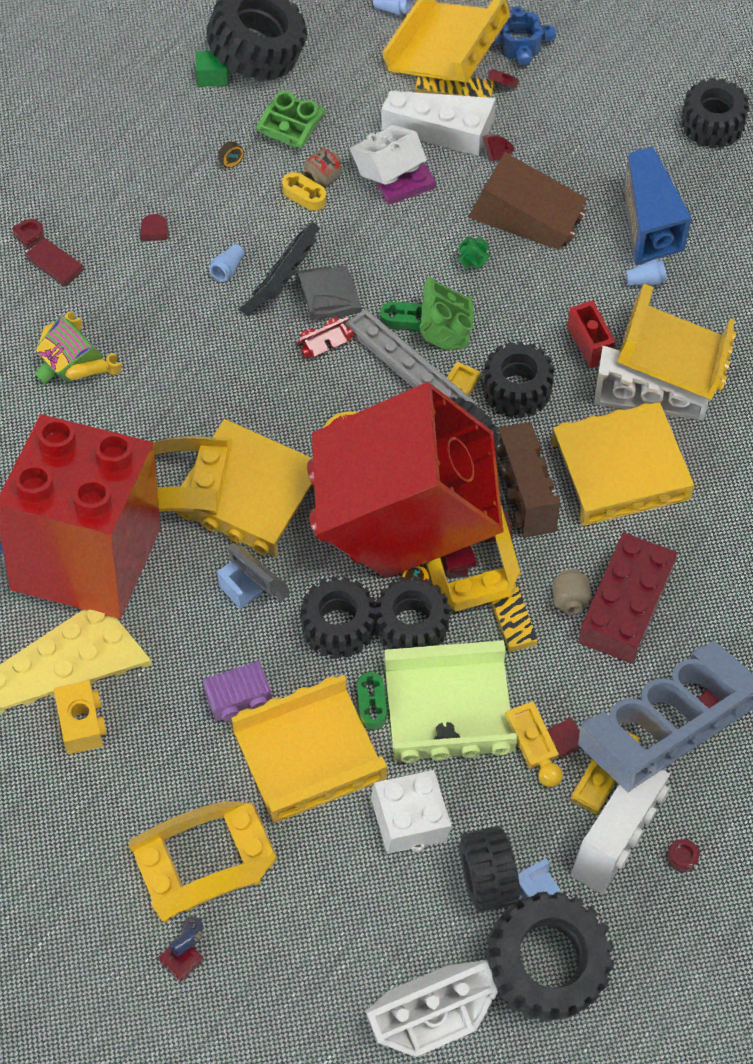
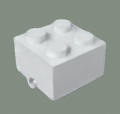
M395 125L377 134H368L366 140L350 148L360 175L382 184L395 182L398 179L397 176L404 172L415 171L419 168V164L427 160L417 132Z
M434 770L374 783L371 801L387 854L408 849L418 852L423 850L426 845L447 841L451 823Z

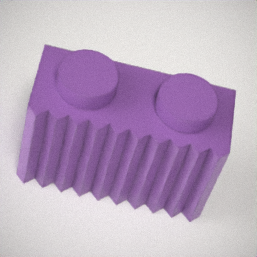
M260 661L250 663L249 665L245 664L243 667L239 666L237 669L234 668L203 679L204 692L215 721L221 719L223 721H231V718L236 716L238 712L244 709L258 708L272 699V691Z

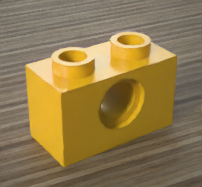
M90 680L54 688L67 754L104 747L102 735L107 734L104 717L98 718L96 711L97 708H102L98 690L92 691ZM79 714H88L84 719H75Z

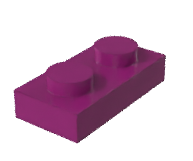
M425 163L419 165V168L415 171L404 172L397 176L398 179L393 183L382 184L378 182V188L388 205L436 188V181Z

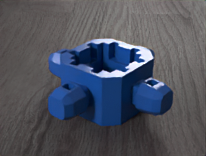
M513 6L510 9V17L492 45H499L501 43L504 56L509 59L517 58L521 65H528L532 57H535L540 52L541 40L546 42L556 39V28L551 25L540 27L538 15L533 12H524L521 6ZM522 31H526V34H531V39L525 36L515 40V36L511 37L510 32L522 34Z

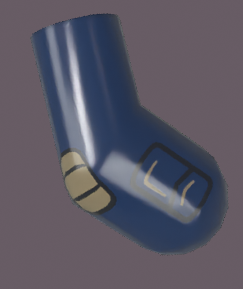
M195 916L188 917L183 922L182 934L169 944L170 949L177 957L181 956L202 939L204 926L200 918Z

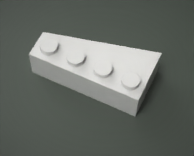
M390 91L382 107V130L392 125L416 131L421 141L479 156L484 145L482 136L488 135L494 121L496 98Z
M606 346L602 347L594 398L595 405L631 409L644 403L660 402L665 415L704 420L708 406L707 398L617 362L619 350Z
M661 770L630 792H627L620 784L618 785L582 841L570 875L571 877L601 894L605 893L619 868L622 869L630 855L629 850L631 846L636 847L644 832L642 827L644 824L649 826L657 811L654 808L656 803L658 802L662 805L670 790L666 786L670 776L669 773Z

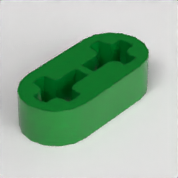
M393 301L387 302L381 307L380 320L389 329L421 331L420 324L422 320L416 319L417 315H422L421 303ZM390 313H396L395 318H390Z
M367 672L361 675L357 681L359 715L365 728L377 730L383 727L387 720L384 682L379 674ZM367 683H373L374 696H369L368 689L366 688ZM375 705L377 719H371L369 715L370 706Z

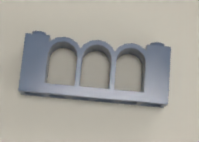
M713 640L706 646H700L695 649L691 659L679 662L674 667L671 680L664 678L648 682L643 687L640 700L635 698L621 700L611 708L610 715L603 711L595 717L587 718L580 726L578 745L627 792H630L753 709V673ZM682 684H700L704 688H708L720 702L708 708ZM657 702L670 704L690 722L677 729L651 704ZM628 722L639 724L659 742L645 750L620 724Z

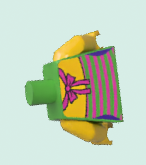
M70 311L66 313L65 317L61 314L55 322L43 328L36 352L45 362L34 373L45 384L56 374L65 381L71 382L106 371L111 375L119 374L122 370V363L114 364L118 358L114 353H110L106 357V361L102 359L104 356L80 332L82 329V318L79 317L75 320V313Z

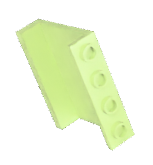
M504 640L385 650L384 664L394 761L413 763L419 759L426 758L441 761L451 756L474 758L480 754L488 753L502 756L515 751L517 735L512 733L504 716L505 712L510 710L504 665ZM442 722L444 726H446V722L452 723L455 732L461 737L433 740L437 736L436 727Z

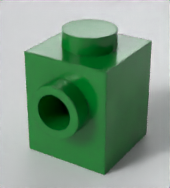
M211 50L195 51L198 88L228 86V75H233L229 71V67L220 64L218 57H214Z

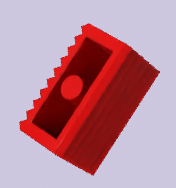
M588 301L569 309L567 328L588 367L593 368L600 365L602 347L606 346L614 349L616 339H613V335L608 330L609 327L606 326L604 318H601L602 314L599 313L595 302Z

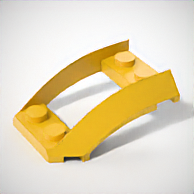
M183 436L154 442L155 455L175 451H199L191 487L157 488L159 512H194L195 509L210 510L211 514H217L232 445L231 438Z
M502 506L504 532L495 535L503 568L447 583L441 557L427 562L433 586L437 584L441 588V594H446L448 598L447 604L455 612L510 597L514 593L516 588L515 582L518 576L521 575Z
M222 801L191 810L131 838L128 847L133 851L153 902L151 905L164 923L168 922L170 917L184 910L189 911L218 896L246 886L260 884V880L267 869H271L278 858L257 809L250 802ZM224 817L244 864L218 871L183 886L164 840L200 824Z

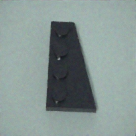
M312 221L297 234L280 256L281 258L269 270L268 276L252 292L253 296L244 302L239 310L248 316L269 297L273 300L283 290L281 283H286L295 272L292 269L293 266L297 267L304 260L306 255L303 252H307L317 241L314 236L320 229L318 225Z

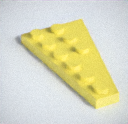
M83 609L0 664V713L20 704L25 706L34 703L36 699L51 695L53 697L55 696L54 688L88 680H90V684H94L97 680L112 675L116 677L140 666L142 668L151 666V659L117 618L90 609Z

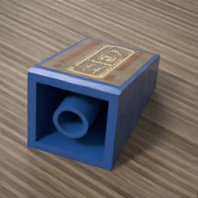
M654 147L639 149L629 153L623 188L635 264L638 265L685 251L692 217Z

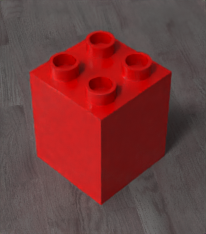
M430 382L423 383L312 433L313 458L307 463V472L311 483L314 485L316 508L310 512L311 528L320 541L329 542L341 549L355 563H363L383 577L389 578L504 532L493 431Z
M40 414L0 493V537L10 590L84 610L90 609L121 619L161 529L154 442Z

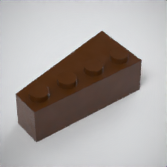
M532 423L498 428L499 444L495 449L496 456H501L500 473L502 479H507L509 487H506V494L509 504H514L513 521L515 527L520 528L523 538L555 533L557 531L560 500L558 496H554V483L552 478H548L545 458H538L541 456V449Z

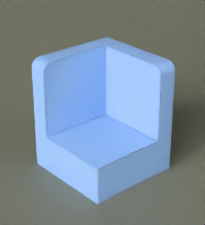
M232 562L217 571L220 588L239 609L262 594V589Z
M547 858L518 873L521 899L528 895L530 897L534 896L537 892L547 891L548 894H554L556 891L561 892L549 873L550 863Z

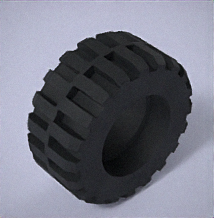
M217 0L206 27L207 43L214 57H218V62L223 66L229 67V71L236 74L237 72L246 79L250 77L255 78V81H264L265 79L271 81L287 75L294 68L308 33L303 15L299 14V8L295 3L291 4L290 0ZM247 28L254 29V30H256V31L262 33V34L265 35L266 37L257 35V34L253 33L252 31H250V30L247 29Z
M547 891L537 892L534 896L530 897L528 895L510 906L493 925L494 928L486 941L488 950L484 953V957L488 961L493 975L492 979L498 990L496 995L499 999L503 997L508 1002L507 1007L513 1012L519 1010L523 1013V1017L531 1020L539 1018L541 1022H551L557 1019L563 1020L585 1010L600 997L601 991L607 987L610 981L608 973L613 970L614 960L610 959V952L614 950L612 940L607 941L605 933L609 930L605 922L599 924L595 918L598 913L592 907L588 910L583 907V900L577 897L572 899L566 898V893L557 891L554 894H548ZM541 926L552 927L564 933L572 942L577 955V968L573 977L564 985L545 987L535 982L526 973L520 958V946L524 937L531 930Z

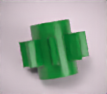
M469 236L459 244L457 251L460 254L457 258L466 269H469L471 265L478 269L488 261L490 254L487 251L490 247L481 236H478L476 240Z

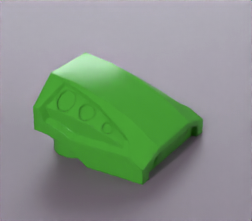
M280 91L265 109L256 126V130L285 144L303 148L320 119L327 114L326 108L322 106L319 108L312 100L302 101L297 97L294 98L291 92Z
M429 276L425 280L423 287L422 323L420 324L422 336L425 341L444 350L464 349L470 343V331L473 329L474 310L472 298L466 297L434 281V278Z

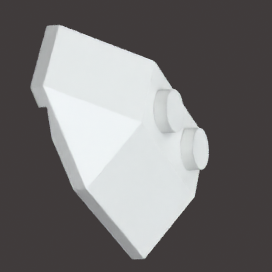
M481 960L447 965L387 991L366 1010L377 1043L417 1057L475 1032L485 1016L492 999L498 993L492 979L493 975L488 961Z

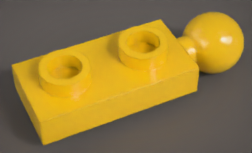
M534 701L506 711L504 716L512 733L517 735L518 746L529 769L540 766L538 777L544 786L552 788L559 785L563 778V772L557 764L551 763L552 760L557 759L559 753Z

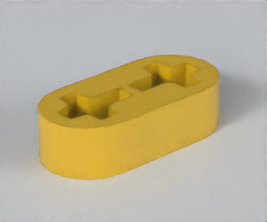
M297 172L288 173L283 177L282 191L286 197L312 211L321 210L325 207L326 190L324 187Z

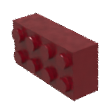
M623 532L582 623L578 643L634 664L673 573L678 552Z

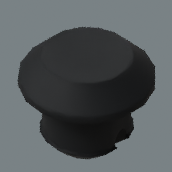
M442 722L437 725V736L433 740L461 737L455 732L452 723L446 722V726H444Z

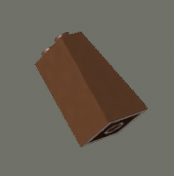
M504 152L468 217L559 250L564 242L570 243L577 229L573 228L575 223L579 224L587 211L583 209L587 198Z

